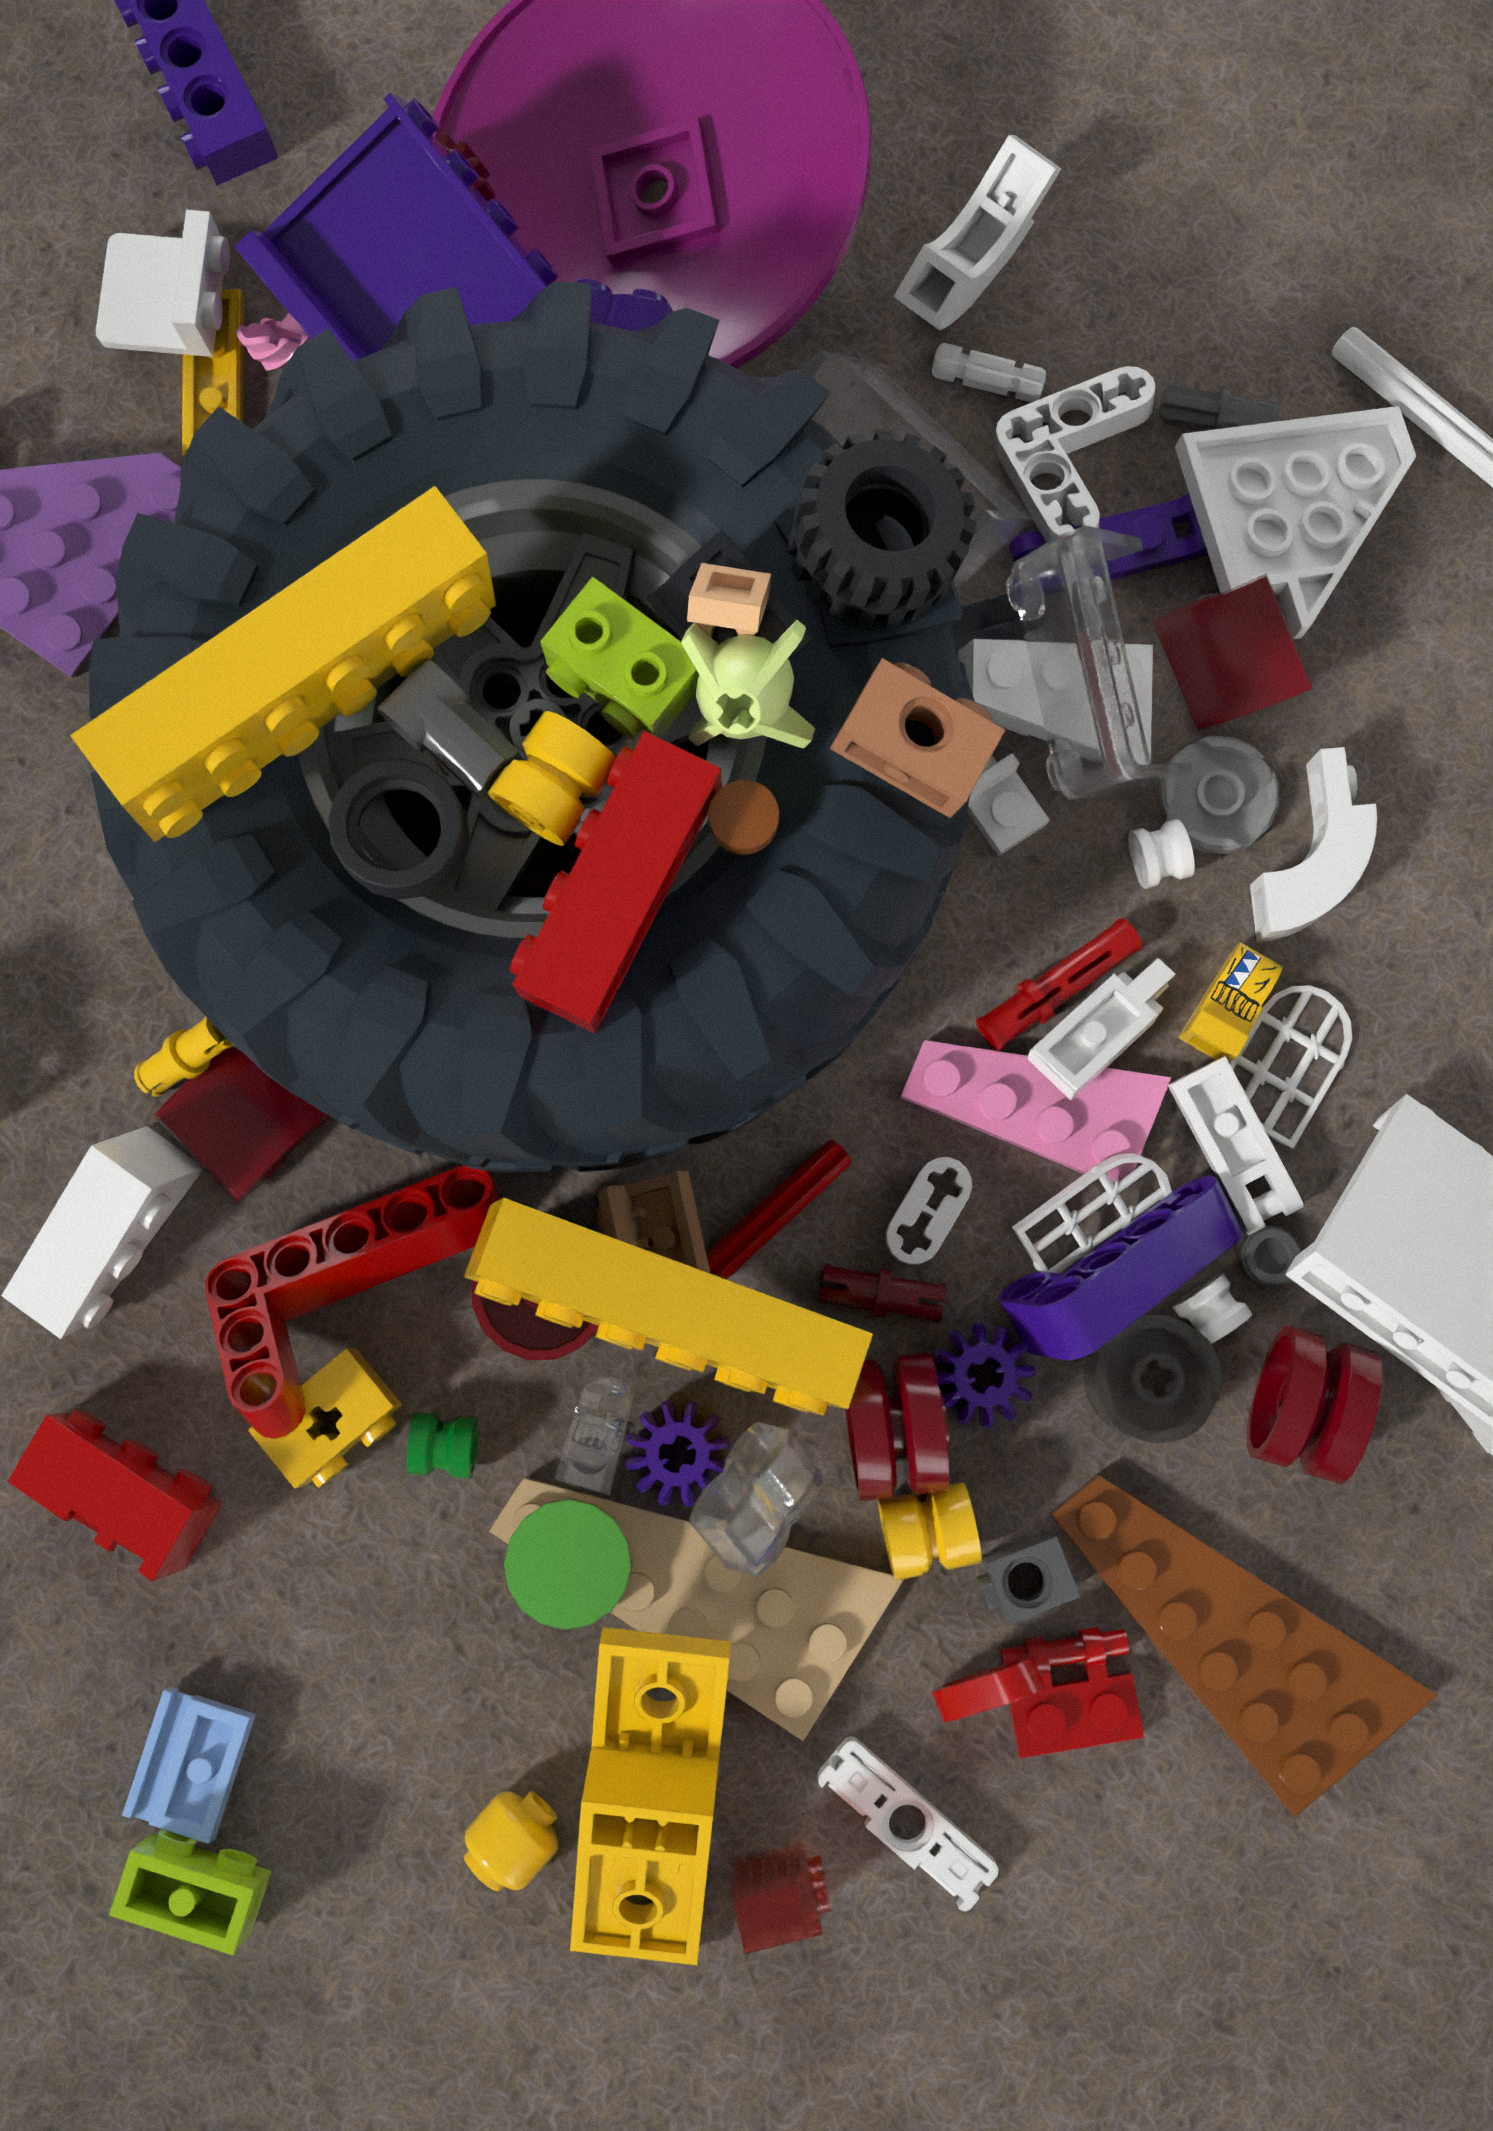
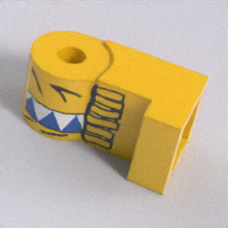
M1239 942L1225 960L1178 1038L1215 1060L1222 1056H1226L1228 1062L1236 1059L1247 1042L1248 1034L1263 1009L1261 1006L1276 984L1283 966Z

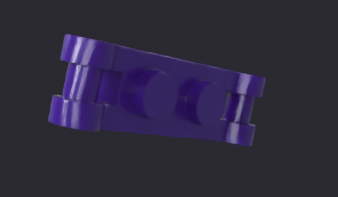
M1189 493L1176 500L1100 518L1097 542L1092 549L1084 554L1067 556L1053 551L1039 531L1021 534L1008 543L1013 562H1020L1024 577L1019 581L1020 587L1024 588L1039 584L1040 598L1208 556ZM1188 520L1192 536L1178 540L1173 524ZM1072 525L1074 530H1079L1082 528V525ZM1056 553L1060 569L1055 571L1046 570L1043 556Z

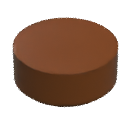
M750 780L730 782L720 788L710 802L708 811L709 828L715 841L731 853L747 855L759 852L768 846L776 835L779 824L778 804L773 794L757 782Z

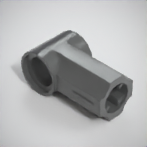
M426 658L377 707V710L409 744L421 753L427 750L481 800L488 795L489 789L504 768L509 766L513 760H521V755L493 725L488 723L470 706V699L457 683L437 664Z

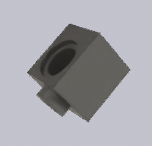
M1049 1531L982 1557L985 1574L976 1577L980 1593L989 1613L1000 1610L1002 1617L1009 1624L1081 1597L1058 1537ZM1020 1563H1033L1039 1573V1581L1036 1588L1027 1595L1019 1596L1012 1594L1008 1587V1576L1011 1570Z

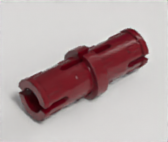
M827 1263L824 1265L823 1281L845 1284L847 1288L841 1289L821 1285L819 1303L828 1302L871 1309L872 1316L885 1318L886 1312L932 1320L934 1323H940L943 1307L918 1302V1299L926 1298L945 1302L946 1284H934L892 1277V1270L881 1268L878 1274L831 1266V1264Z

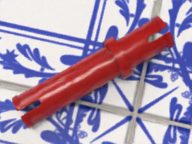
M1124 918L1117 919L1109 928L1079 949L1073 951L1034 981L1026 978L1016 985L1017 993L983 1017L980 1016L975 1020L979 1032L995 1051L1001 1050L1006 1043L1037 1021L1045 1024L1055 1017L1054 1009L1088 985L1094 983L1099 977L1130 955L1143 949L1141 938Z

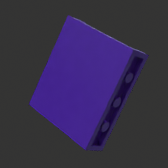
M391 93L383 99L389 108L264 232L251 230L234 246L311 339L330 329L352 361L380 351L393 335L403 314L421 295L457 287L469 325L505 322L521 313L537 293L559 277L556 270L538 249L533 248L528 253L513 235L519 229V225L508 210L496 198L488 204L473 184L480 177L466 158L455 148L448 154L433 134L439 129V126L424 106L415 98L407 103L404 99Z

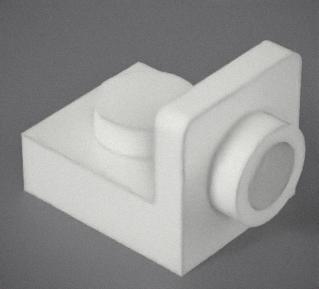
M1013 753L999 762L996 761L994 756L990 757L970 794L967 810L998 856L1046 826L1050 820L1017 774L1016 770L1020 763Z

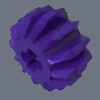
M974 1322L971 1324L970 1329L972 1345H969L962 1333L958 1330H952L948 1333V1338L958 1353L954 1356L943 1349L934 1350L932 1357L935 1360L950 1365L949 1373L936 1372L939 1385L950 1383L952 1387L951 1390L942 1394L945 1408L952 1406L959 1399L963 1400L956 1414V1421L958 1423L966 1425L972 1418L976 1406H978V1417L981 1427L985 1429L992 1428L994 1424L993 1406H996L1006 1420L1012 1421L1017 1417V1413L1007 1398L1012 1395L1018 1400L1026 1402L1031 1400L1032 1392L1017 1386L1016 1381L1017 1377L1030 1378L1035 1376L1036 1368L1031 1365L1016 1367L1014 1364V1360L1024 1355L1028 1350L1024 1342H1017L1007 1350L1002 1349L1008 1338V1328L998 1326L994 1330L989 1344H987L986 1329L983 1323ZM987 1358L995 1365L989 1371L997 1373V1380L994 1386L983 1385L976 1392L970 1386L975 1381V1378L967 1377L968 1367L970 1364L982 1365Z
M667 1400L662 1403V1412L666 1424L663 1426L648 1411L640 1415L642 1424L653 1435L651 1438L633 1432L628 1435L627 1443L646 1449V1455L633 1456L627 1459L626 1466L628 1470H636L645 1466L649 1467L651 1472L644 1476L637 1484V1488L642 1493L649 1490L657 1479L664 1483L658 1496L659 1504L668 1505L672 1497L673 1486H680L684 1505L691 1506L695 1502V1494L691 1483L695 1480L703 1491L709 1495H712L717 1490L715 1482L704 1473L706 1468L718 1473L728 1472L729 1462L724 1459L710 1457V1451L729 1447L730 1438L728 1436H719L711 1440L707 1439L705 1434L716 1427L720 1420L714 1413L709 1415L700 1427L692 1423L698 1412L697 1402L689 1401L685 1408L683 1421H676L674 1403L672 1400ZM680 1435L690 1439L691 1443L687 1449L695 1448L696 1459L694 1462L684 1461L680 1469L675 1470L665 1464L670 1457L662 1458L661 1447L663 1443L673 1444L677 1436Z

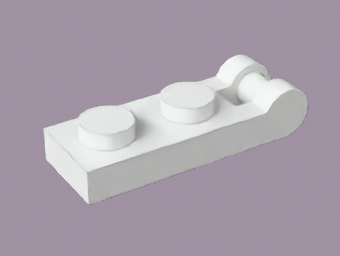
M1222 1056L1168 1084L1173 1097L1228 1198L1236 1218L1248 1236L1264 1228V1221L1280 1212L1288 1216L1304 1207L1298 1191L1226 1056ZM1264 1175L1270 1190L1252 1199L1245 1185Z

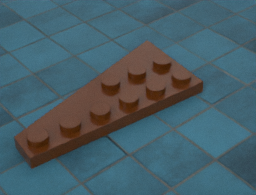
M1098 1474L1093 1476L1049 1513L1284 1807L1294 1817L1298 1816L1438 1696L1424 1685Z

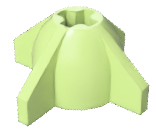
M796 620L774 644L762 637L750 635L730 637L718 644L693 623L686 631L681 643L699 673L696 698L703 717L693 726L688 739L696 746H699L720 733L726 737L736 739L764 735L804 749L812 741L815 728L788 705L794 683V675L788 657L803 639L806 627Z

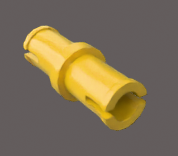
M205 1016L203 1020L189 1030H177L166 1038L160 1051L136 1066L134 1079L137 1086L144 1093L147 1094L154 1088L152 1096H162L182 1079L199 1076L209 1067L212 1058L226 1048L232 1047L233 1044Z

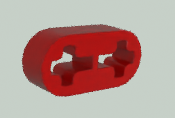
M1028 1656L952 1681L932 1690V1694L942 1721L945 1723L1021 1700L1043 1690L1045 1685L1034 1657Z

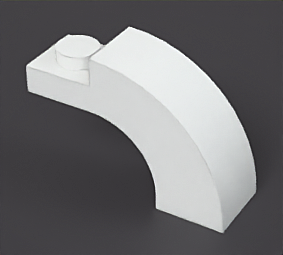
M1008 135L964 209L940 237L931 243L923 245L893 297L938 330H942L955 322L972 306L1021 244L1035 222L1031 219L1055 181L1061 168L1016 135Z
M1345 747L1320 749L1306 764L1314 832L1311 847L1303 862L1287 870L1262 873L1250 884L1257 943L1287 937L1317 921L1347 896L1361 878L1369 862L1376 837L1377 808L1376 804L1352 806V801L1355 800L1357 795V776L1352 765L1347 766Z

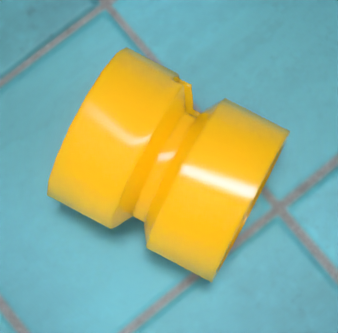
M546 711L541 715L522 743L528 760H513L501 772L489 789L488 794L498 806L522 825L546 840L559 846H564L582 820L581 815L584 812V807L580 796H599L607 784L608 776L616 757L607 747L583 728L557 713Z
M964 1482L950 1484L948 1491L928 1493L925 1502H920L913 1494H901L891 1498L878 1499L884 1540L895 1581L923 1575V1573L928 1572L932 1560L938 1559L947 1570L980 1564L982 1562L975 1516Z

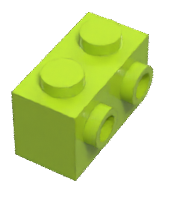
M593 576L540 641L546 663L549 665L546 670L547 675L568 694L579 698L585 692L605 708L601 711L602 716L616 730L628 738L634 739L638 733L642 735L643 731H646L661 739L696 694L699 673L682 643Z
M160 1830L158 1834L151 1833L132 1848L109 1916L234 1955L252 1934L271 1870L256 1866L257 1859L248 1853L234 1849H222L217 1854L195 1847L196 1840L167 1830Z

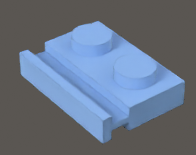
M169 1687L163 1690L122 1816L130 1819L136 1817L148 1821L149 1825L209 1844L216 1839L256 1714L199 1695L192 1696L180 1692V1689Z

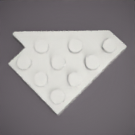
M1399 406L1184 433L1175 446L1220 593L1267 573L1275 595L1279 594L1293 639L1302 638L1311 627L1416 458V453Z

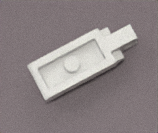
M1157 958L1134 980L1125 972H1122L1119 976L1113 974L1030 1050L1027 1059L1063 1094L1072 1100L1154 1024L1156 1018L1163 1010V1007L1155 1000L1169 987L1168 983L1175 976V973Z

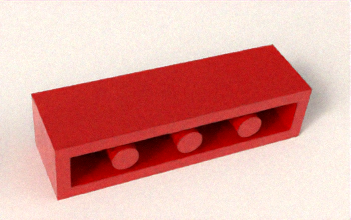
M643 731L634 750L625 746L618 754L607 780V785L614 788L602 812L594 808L591 809L583 821L575 841V847L582 850L570 874L560 871L552 881L542 906L543 910L550 913L537 937L531 934H527L524 937L510 966V972L517 975L512 985L521 998L596 1034L700 831L708 815L712 798L722 787L720 767L646 731Z

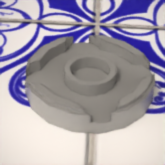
M1208 736L1197 740L1194 744L1186 746L1171 759L1159 783V807L1165 822L1174 819L1180 820L1188 833L1192 848L1203 853L1229 854L1249 847L1270 827L1279 807V783L1274 770L1270 771L1269 766L1263 761L1265 757L1254 746L1237 738Z

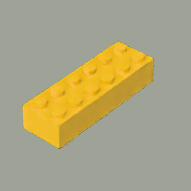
M434 486L70 736L123 808L154 843L165 835L168 838L178 837L189 831L201 820L203 816L201 810L224 794L227 797H234L249 789L260 778L262 774L260 769L280 755L284 754L286 757H290L308 748L319 736L320 732L318 729L339 714L351 716L364 709L377 695L376 689L398 673L402 677L409 676L426 658L431 659L434 655L433 649L454 634L458 637L467 636L481 627L491 614L490 609L496 606L487 552L437 487Z
M502 1198L490 1205L464 1275L465 1278L478 1282L474 1293L484 1298L508 1306L512 1304L518 1306L521 1298L539 1304L535 1315L545 1320L572 1328V1326L581 1328L583 1320L599 1326L596 1338L631 1350L632 1348L643 1350L645 1343L659 1347L655 1356L657 1360L691 1371L693 1369L703 1373L706 1365L715 1367L717 1372L714 1380L743 1391H754L760 1394H764L766 1387H770L776 1390L772 1401L805 1413L812 1412L822 1416L825 1415L827 1406L849 1408L873 1336L870 1332L506 1198Z

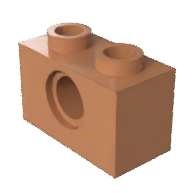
M882 658L830 749L951 818L967 801L1005 729L991 722L992 717L990 713L979 704L965 698L953 700L931 687L930 679L919 669L902 662H897L893 665ZM919 721L927 725L934 735V746L924 747L915 744L906 733L905 722Z

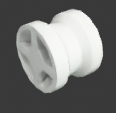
M1180 820L1166 821L1160 830L1152 832L1143 828L1130 831L1128 835L1129 853L1138 882L1144 889L1158 886L1162 878L1174 876L1179 880L1192 877L1195 869L1192 845L1188 833Z
M1224 1272L1208 1279L1180 1298L1172 1306L1179 1317L1187 1318L1195 1328L1193 1338L1200 1348H1204L1226 1336L1252 1316V1312L1247 1305L1237 1302L1229 1292L1231 1282Z

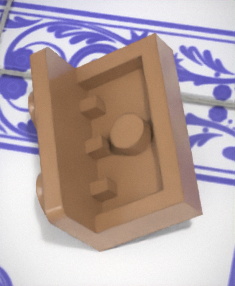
M675 1171L626 1185H613L597 1189L599 1201L597 1220L604 1235L710 1273L688 1171Z

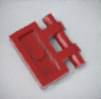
M1099 1627L1080 1629L1079 1636L1045 1642L1043 1636L1025 1638L1023 1641L1024 1645L1000 1649L1002 1664L1033 1656L1045 1685L1043 1690L1009 1704L1016 1750L1020 1759L1144 1738L1133 1674L1130 1671L1107 1675L1106 1658L1129 1654L1128 1639L1124 1629L1100 1632ZM1084 1662L1086 1678L1052 1684L1050 1667Z

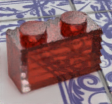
M798 1841L794 1849L785 1844L781 1852L773 1847L769 1855L761 1850L757 1858L751 1854H748L745 1861L739 1857L735 1858L732 1864L731 1896L745 1954L823 1935L820 1914L832 1912L820 1855L808 1858L806 1846Z

